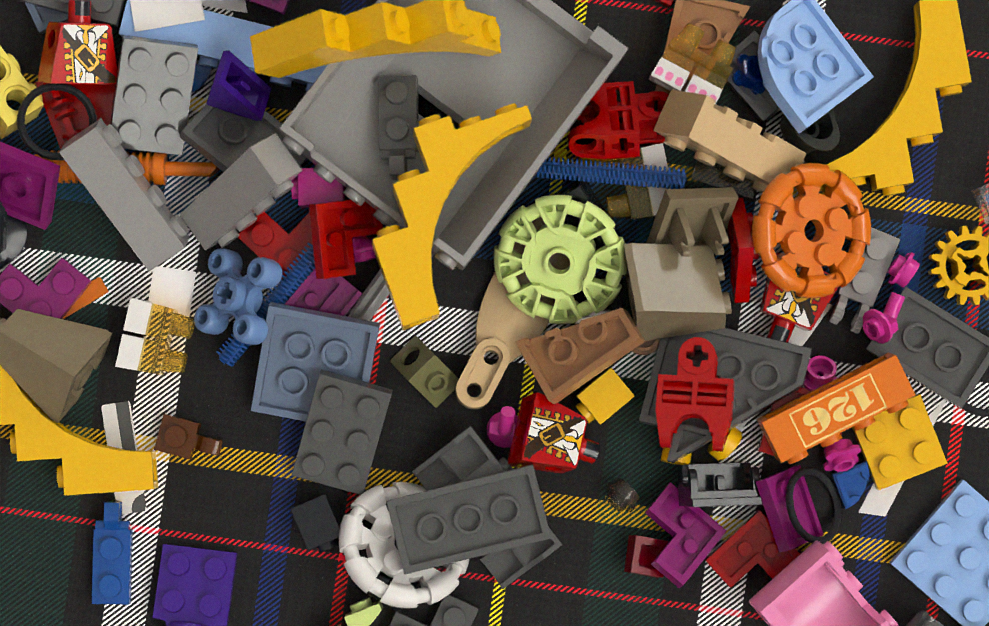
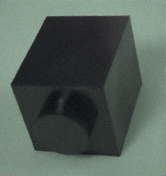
M328 493L291 509L308 550L317 547L319 553L339 545L337 538L339 537L341 524Z

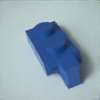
M122 501L104 502V519L96 520L93 534L92 604H131L133 530L130 529V521H122Z

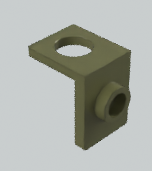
M414 336L390 360L395 368L435 408L456 389L459 380L457 376L417 336ZM415 350L420 351L414 363L404 365L406 357Z

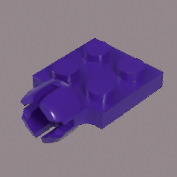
M163 544L152 618L165 621L166 626H228L238 554Z

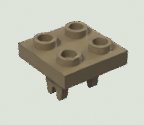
M733 187L665 189L646 244L674 245L682 257L690 256L691 252L688 246L691 245L709 246L715 255H724L722 244H728L729 242L726 229L738 200L736 191Z

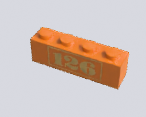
M888 352L756 420L775 458L781 463L787 460L788 464H792L809 455L807 450L818 444H821V447H826L839 441L842 438L840 433L852 427L855 430H860L875 422L873 416L887 410L888 414L905 408L909 405L907 399L916 394L897 356Z

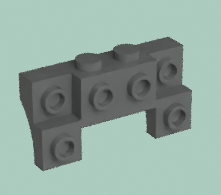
M470 426L412 472L428 491L513 470L511 465H507L508 461L504 457L498 461ZM549 528L551 539L486 554L480 560L502 589H504L562 546V543Z

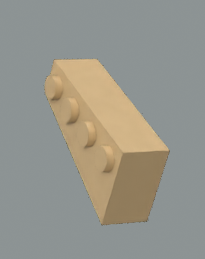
M678 90L670 91L653 130L666 137L663 142L666 145L683 152L685 148H688L695 152L694 159L706 165L714 167L715 163L724 166L723 173L739 181H744L747 178L754 182L752 188L761 193L780 173L787 174L790 172L791 167L802 164L807 154L776 135L764 132L763 136L760 135L763 129L761 126L738 118L737 112L728 107L716 105V100L708 95Z

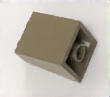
M624 244L627 262L625 280L632 317L645 341L725 328L726 315L732 314L729 293L721 291L720 281L725 280L722 259H715L714 252L709 246H688L691 252L690 256L682 257L674 245Z

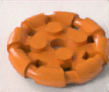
M799 164L791 167L789 173H780L761 194L758 201L761 204L758 215L753 217L752 224L755 253L760 254L763 261L761 268L777 287L785 292L792 290L798 297L802 298L825 297L833 294L836 287L843 288L848 285L862 268L866 260L862 257L865 246L870 245L871 219L869 209H864L861 202L863 194L846 174L840 170L833 172L825 164ZM823 184L827 185L824 195L819 194L820 187ZM793 187H796L799 194L795 198L792 195ZM847 205L850 212L849 215H847L845 210L841 209L842 206ZM774 211H779L776 220L773 221ZM812 221L816 232L814 238L809 241L805 236L804 229L806 224ZM845 239L851 241L848 252L841 250ZM780 242L784 253L776 256L774 247ZM796 266L801 267L799 277H797V272L795 271ZM828 266L831 274L825 276L822 267Z

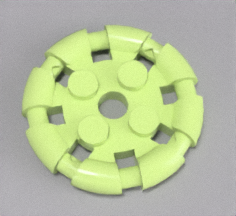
M569 195L543 196L536 198L535 203L528 207L524 205L519 207L502 225L499 231L501 236L499 245L494 246L495 273L498 282L503 283L508 292L506 294L507 298L526 315L535 318L536 315L548 319V323L574 324L582 317L590 315L593 311L597 314L605 310L618 296L622 288L620 284L621 277L627 274V262L624 253L625 242L623 237H618L613 227L616 225L614 221L595 204L586 201V204L574 201L572 196ZM567 214L581 218L578 228L564 224ZM542 217L545 224L539 230H536L532 221ZM601 235L606 245L596 250L594 238ZM515 242L526 245L523 254L517 253L513 249ZM555 253H563L569 258L570 266L563 270L556 269L550 263V256ZM597 268L608 271L605 279L594 277ZM525 272L530 282L520 285L516 276ZM583 291L587 300L578 303L573 295ZM544 295L556 299L554 306L541 302V296Z

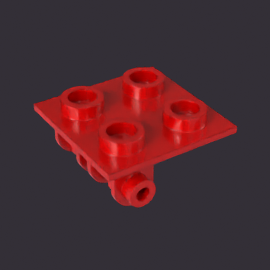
M38 81V82H35V84H36L37 87H39V86H41V85H44V84H48V83L39 82V81ZM67 84L79 89L89 98L94 106L97 120L101 118L106 126L110 124L115 84ZM48 91L41 94L42 102L61 149L66 141L89 126V116L83 103L74 95L64 91Z

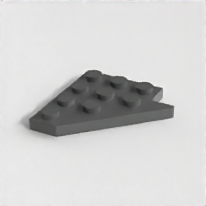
M728 328L661 338L639 421L640 423L658 427L655 410L658 374L677 375L679 349L690 338L701 337L708 340L714 346L718 358L717 378L734 379L733 419L730 430L802 388L812 349ZM696 350V355L688 358L693 361L695 367H700L702 360H708V358L704 357L702 350ZM690 418L682 422L677 430V434L674 433L672 448H670L667 461L675 463L712 441L708 425L698 418Z

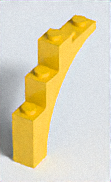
M425 0L406 8L380 2L347 15L320 9L250 36L255 73L277 78L331 63L388 54L457 52L490 57L502 53L499 40L501 31L496 17L467 9L465 0Z
M920 0L914 5L916 36L913 61L903 92L890 115L873 135L852 152L826 164L829 170L833 172L840 170L853 180L857 186L866 184L865 178L869 177L872 191L882 190L883 196L904 193V186L914 183L907 141L911 140L912 146L933 143V136L943 132L936 91H940V97L962 93V87L972 82L957 0ZM823 184L820 187L819 193L825 192L827 185Z
M516 104L506 105L495 111L496 116L482 120L480 116L466 119L459 123L460 128L456 130L450 116L441 119L439 114L418 121L419 126L414 128L413 137L426 172L420 174L419 169L411 170L397 177L399 182L393 183V193L406 228L400 229L399 225L389 226L377 232L378 238L372 239V247L402 330L439 318L440 312L432 284L431 251L434 230L444 202L461 175L480 155L502 139L530 127L532 117L527 105L517 108Z
M0 365V425L15 424V432H10V449L12 454H17V461L62 458V465L57 466V483L59 488H64V496L159 488L156 451L115 448L96 443L72 432L60 422L56 423L51 420Z

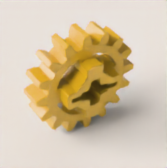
M967 226L959 227V236L952 230L946 232L945 235L948 242L936 241L934 245L940 252L939 254L929 255V259L937 263L936 268L928 271L930 275H938L939 280L933 285L934 288L945 287L947 289L943 296L945 299H950L957 295V305H964L967 297L970 298L972 306L980 305L981 295L989 301V268L987 262L989 233L985 237L982 236L981 226H976L972 234H969ZM963 241L976 242L968 251L955 246ZM973 258L975 261L972 266L976 269V272L965 273L966 265L962 261ZM946 260L951 263L952 276L950 278L946 271ZM972 280L984 285L973 291L963 289Z

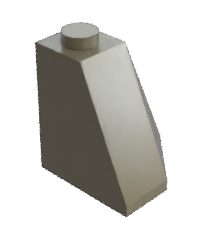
M17 309L7 320L4 318L0 319V365L51 420L59 423L78 401L84 391L83 386L90 377L92 370H96L104 358L112 333L106 329Z

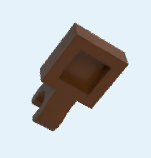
M163 414L154 450L192 459L194 449L212 455H220L223 441L200 435L201 423Z

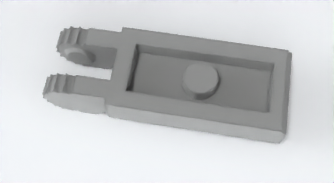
M871 227L870 245L865 246L862 256L866 260L855 278L845 287H839L836 293L839 296L829 322L837 325L841 321L848 299L860 303L857 313L852 319L850 330L855 333L861 331L863 315L875 303L900 242L899 238Z

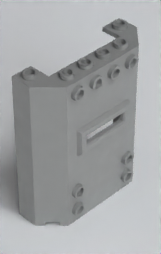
M377 0L375 4L385 2L406 8L425 0ZM465 0L467 9L496 17L501 31L499 40L502 53L490 57L457 52H413L364 57L328 64L279 128L280 134L284 137L282 140L283 144L299 156L303 154L316 166L313 171L330 184L335 179L346 188L343 192L344 195L354 203L362 206L366 202L374 208L376 212L373 216L387 227L395 224L399 225L400 229H403L406 226L393 193V183L399 182V180H392V176L389 175V160H382L379 150V77L416 75L418 78V94L450 116L458 124L475 116H480L482 120L496 116L495 111L506 105L516 104L517 108L527 105L532 117L530 127L502 139L480 155L461 175L444 202L434 230L431 252L436 254L435 258L449 269L453 270L455 267L464 270L629 49L599 26H597L594 32L551 0ZM418 114V121H420L423 117ZM416 152V159H407V172L419 169L420 174L426 172L419 152Z

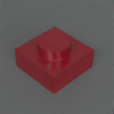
M629 535L624 572L663 578L664 575L652 566L651 563L667 545L668 541Z

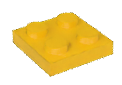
M920 394L907 399L909 405L897 412L888 414L887 410L873 416L875 422L863 429L855 430L852 427L863 457L868 463L869 472L877 490H882L947 464Z

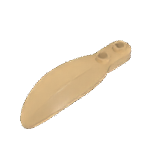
M542 217L532 222L536 230H539L545 224ZM515 242L513 249L517 253L523 254L526 245ZM555 253L550 256V263L554 268L563 270L570 266V260L565 254ZM525 272L516 276L520 285L530 282ZM494 273L487 287L478 313L475 338L476 347L455 389L458 401L468 409L484 407L490 401L507 366L522 355L515 341L538 337L549 324L548 319L536 315L535 318H532L512 304L506 296L508 292L504 284L498 282L496 273ZM544 295L540 299L541 302L553 306L556 300ZM488 352L496 354L498 358L497 363L493 365L487 364L484 360V355ZM477 385L481 390V394L478 397L469 396L467 393L468 386Z

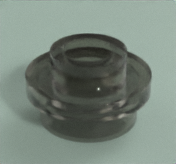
M618 478L614 483L609 482L605 486L608 493L605 498L615 510L619 512L623 510L632 512L636 508L635 503L639 500V495L626 481Z

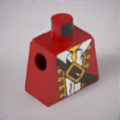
M68 0V22H49L47 25L38 81L51 84H116L117 64L110 24L91 23V1Z
M796 266L795 271L797 272V277H799L801 267ZM767 277L760 306V312L774 317L767 338L788 343L795 326L805 331H811L838 287L834 289L833 294L825 297L802 298L798 297L792 290L785 292Z
M536 392L522 398L507 465L519 468L533 465L534 470L565 473L576 469L579 460L591 464L594 463L599 454L600 444L584 438L587 426V419L560 403L553 404L548 401L545 395Z

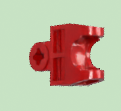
M634 81L604 83L590 101L591 105L586 106L576 119L582 120L584 125L577 126L569 132L568 146L570 151L576 156L592 159L640 157V144H660L666 138L661 134L657 135V132L653 130L669 94L662 91L635 94ZM616 90H619L621 102H617ZM655 100H658V112H654ZM581 138L595 139L587 145H580L575 142ZM622 138L624 143V150H621L620 147V139Z
M693 337L681 345L678 353L677 375L658 374L655 410L661 448H672L673 433L677 434V430L682 422L690 418H698L703 420L709 427V432H711L712 451L723 452L733 419L735 382L734 379L717 378V354L714 346L704 338ZM696 350H702L704 357L708 358V360L701 361L700 367H695L693 361L688 359L696 355Z

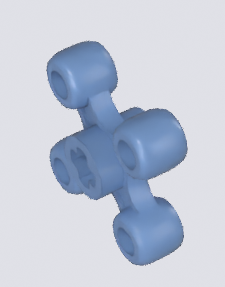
M218 248L210 254L208 259L209 270L220 279L213 290L214 303L204 304L196 310L194 324L203 333L218 335L226 330L229 318L234 316L233 334L235 338L244 344L258 345L268 335L266 321L256 314L263 300L262 289L273 288L280 283L282 268L278 262L272 259L258 257L250 262L247 268V275L242 277L240 273L243 268V260L240 254L230 249Z

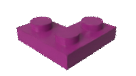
M64 258L58 261L40 285L9 263L0 275V303L12 313L17 309L63 319L92 283V280Z
M671 482L645 511V514L672 536L671 540L651 565L674 585L681 588L726 533V530L700 507L679 506L678 488Z

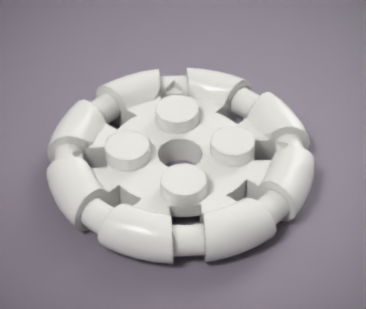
M393 482V486L385 488L382 485H378L357 497L350 506L351 512L343 516L339 530V550L341 553H344L346 559L344 567L354 583L366 594L369 591L381 598L380 602L390 606L417 608L420 603L427 602L428 605H431L452 593L459 585L458 578L460 574L466 573L469 559L443 565L447 568L443 572L430 568L404 575L399 551L395 547L396 539L386 501L427 491L421 485L407 482ZM363 519L373 524L371 530L363 526ZM366 549L368 558L360 557L359 550ZM380 571L393 578L390 585L376 578ZM420 581L421 588L415 589L411 585V583Z

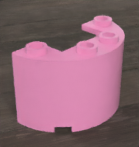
M817 540L813 542L749 600L751 606L768 626H899L885 609L878 613L860 594L859 590L863 588V585L849 570L847 572L842 567L844 562L841 560L843 556L829 541L823 545Z

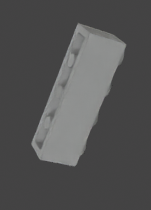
M100 118L66 141L59 153L147 270L151 271L186 247L189 239V229L184 220L178 214L173 215L165 205L167 200L161 189L155 184L151 186L143 175L145 171L140 161L134 155L129 156L121 146L122 139L117 130L110 124L106 126Z
M275 133L251 146L179 215L204 250L211 248L217 243L223 248L240 236L237 230L241 232L257 220V217L254 215L255 213L258 216L276 203L272 197L277 199L294 187L291 180L302 169Z

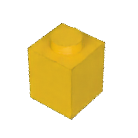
M609 368L576 395L580 403L575 407L587 419L588 423L595 419L601 425L635 396L615 371Z

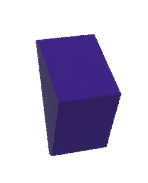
M229 50L223 51L206 105L255 121H261L272 88Z

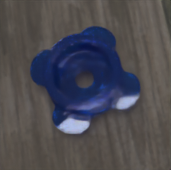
M739 55L736 58L738 66L736 72L732 74V81L736 86L751 89L755 95L762 94L766 88L763 84L758 56Z

